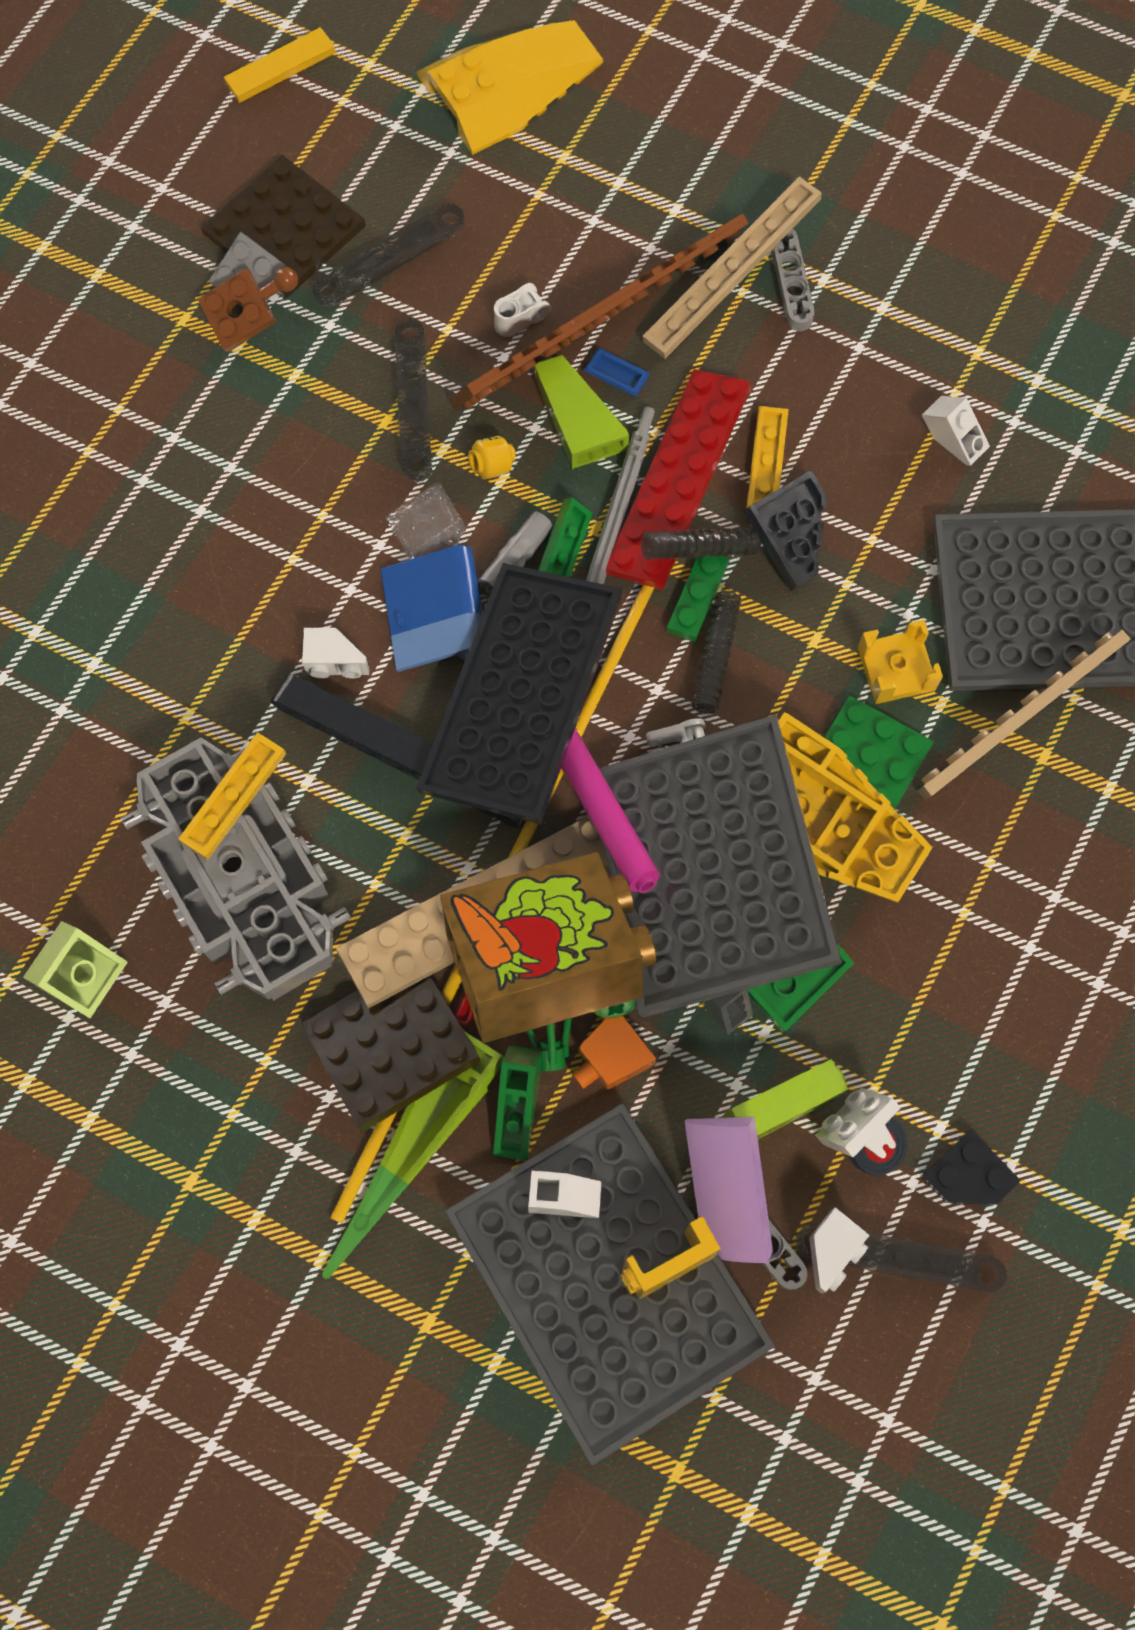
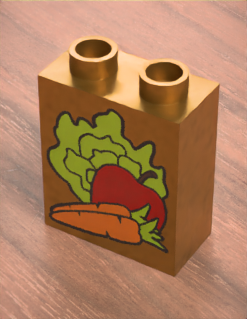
M598 852L440 895L446 937L482 1043L643 997V968L656 965L654 945L645 925L630 928L625 915L633 912V901L626 878L622 873L608 877Z

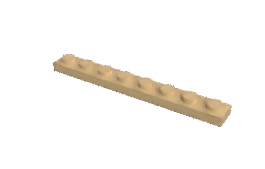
M799 176L643 335V343L666 359L821 200L822 192Z
M1123 629L1115 636L1108 632L1094 643L1097 650L1092 654L1088 655L1084 651L1069 663L1073 669L1065 675L1058 671L1045 682L1048 686L1045 691L1039 694L1034 690L1020 702L1024 707L1017 713L1010 709L996 720L999 727L989 733L985 729L974 737L971 742L975 746L966 753L960 748L946 759L949 763L947 768L941 772L935 768L921 780L925 785L917 790L918 793L926 801L1131 640Z

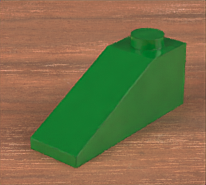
M509 1045L501 1063L494 1156L525 1161L528 1159L540 1085L543 1050Z

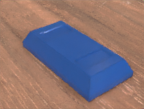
M601 348L597 349L584 369V372L633 397L638 395L650 376L649 372Z

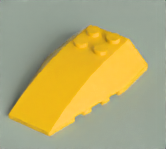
M575 20L526 29L501 38L465 47L416 72L430 95L438 92L457 119L459 137L471 154L474 155L522 131L528 126V121L535 115L539 117L547 110V105L556 98L558 100L566 94V89L572 84L577 85L603 64V59Z
M784 712L779 719V724L819 875L896 903L899 902L933 847L903 815L900 816L890 805L891 802L869 783L865 774L860 769L854 767L846 758L848 756L838 746Z

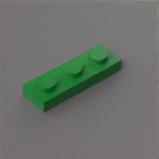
M573 497L563 500L539 571L571 577L593 514Z
M702 548L700 549L667 626L668 633L696 643L729 565V558Z

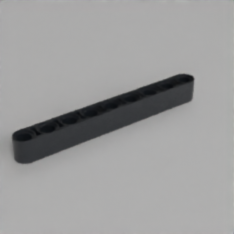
M286 674L270 700L277 709L420 780L433 744L297 676ZM472 807L514 828H519L523 821Z

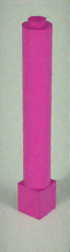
M575 728L561 769L618 870L626 878L629 889L632 892H648L656 886L660 873L577 732V728Z

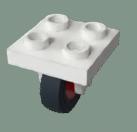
M862 1087L852 1092L846 1098L845 1105L836 1114H832L824 1120L822 1128L815 1135L823 1145L846 1154L851 1163L860 1171L875 1176L889 1174L898 1168L905 1158L908 1146L906 1133L902 1125L893 1118L901 1107L893 1098Z

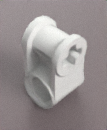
M527 283L513 293L496 301L494 305V328L501 336H513L530 325L542 321L549 314L551 306L540 298L537 294V288L533 283Z

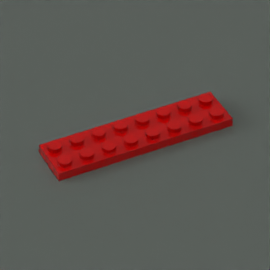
M696 369L693 370L614 545L606 567V575L661 590L664 589L751 390L750 381Z

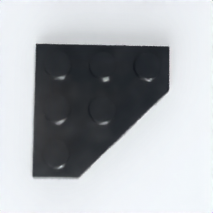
M812 470L743 510L790 591L818 575L819 562H816L818 548L822 545L824 524L821 523L822 509L826 508L827 495Z

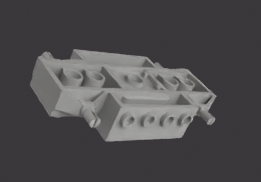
M199 738L137 773L139 803L136 806L138 809L121 817V820L127 830L144 820H149L163 829L141 842L146 850V853L141 856L151 872L158 871L162 880L157 882L167 900L171 897L174 899L178 907L173 909V912L182 927L186 925L190 927L193 935L189 937V940L197 954L200 955L204 952L214 965L232 955L233 968L230 969L232 973L214 983L220 994L223 995L237 985L241 986L243 984L266 999L272 998L274 1001L332 966V931L337 926L351 919L345 907L328 917L312 909L330 898L323 885V882L328 879L319 863L312 866L307 858V855L312 852L302 836L295 838L291 828L296 825L287 810L284 809L280 812L274 803L279 800V797L270 782L261 787L208 860L178 840L245 750L244 748L231 756L229 752L226 754L203 738ZM229 858H240L242 864L239 870L232 873L225 871L224 864Z

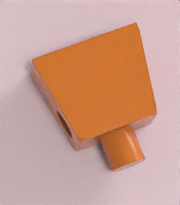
M623 1016L605 1018L580 1045L579 1054L585 1063L574 1070L571 1075L582 1089H585L596 1079H599L604 1087L609 1090L655 1065L656 1057Z

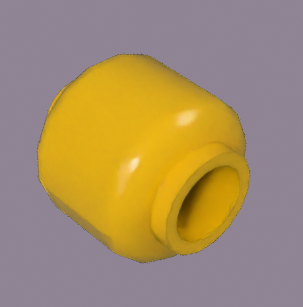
M493 436L475 441L472 450L469 451L468 459L470 467L475 474H478L483 479H490L508 474L512 469L513 461L516 459V453L511 443L508 444L502 436Z

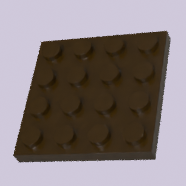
M281 155L201 226V229L207 238L226 253L239 233L242 232L282 263L293 269L298 276L296 288L290 292L280 290L277 293L286 300L366 225L363 217L289 159Z
M430 976L370 1008H367L357 990L301 1023L361 1133L482 1062Z

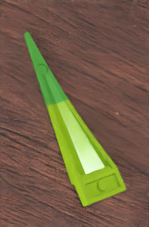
M465 1032L482 1062L407 1106L358 1209L323 1271L322 1277L324 1279L332 1276L487 1093V1086L501 1068L503 1055Z

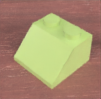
M61 921L23 978L86 1017L91 1018L128 962L78 928Z

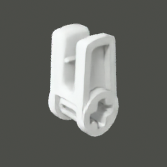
M695 718L677 725L648 732L646 734L647 743L650 747H661L668 743H683L693 740V735L695 739L705 736V721L701 718Z

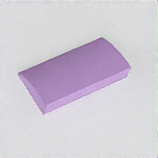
M755 1117L686 1119L685 1128L698 1218L703 1216L721 1248L717 1253L721 1260L767 1263L773 1253Z

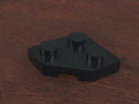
M971 1129L921 1177L945 1203L993 1206L997 1205L1021 1181Z

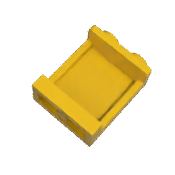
M703 1216L691 1222L684 1232L692 1248L655 1269L642 1273L633 1255L626 1258L623 1265V1274L620 1276L630 1294L636 1292L639 1299L716 1256L721 1248Z

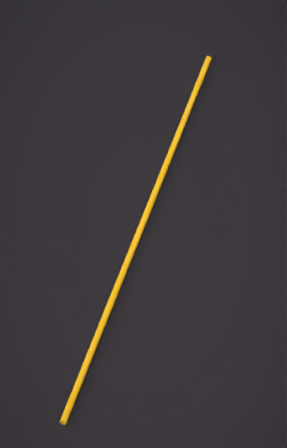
M642 585L584 702L576 725L580 737H582L652 595L653 587ZM562 769L559 772L551 798L564 774ZM529 821L525 822L508 858L528 847L539 824ZM456 964L441 992L448 1006H450L461 983ZM397 1112L376 1124L330 1217L331 1219L343 1224Z

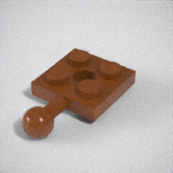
M283 267L275 273L274 281L259 288L252 272L245 268L198 298L223 350L229 353L275 324L277 321L266 299L280 290L284 292L294 290L298 284V276L293 269ZM242 303V314L237 318H233L231 314L232 308L236 304Z

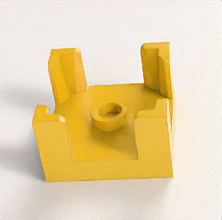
M924 619L910 622L905 633L877 639L878 630L863 633L857 648L875 704L936 691L943 675L938 663L932 669L924 645L929 634Z

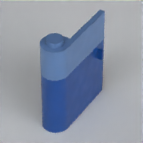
M465 545L452 546L382 568L381 574L396 670L401 672L455 655L466 660L483 615L472 548Z

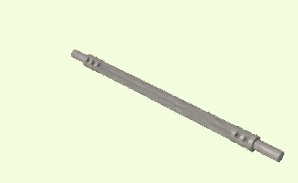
M644 407L637 430L632 433L586 581L604 584L607 574L606 567L618 539L650 439L648 432L655 410L650 407Z

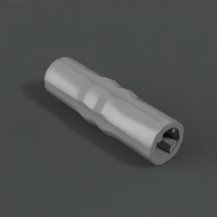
M536 511L533 512L517 533L508 540L506 546L499 551L495 560L478 579V583L484 591L491 594L502 563L524 567L525 563L532 558L535 550L553 529L551 521L545 515Z

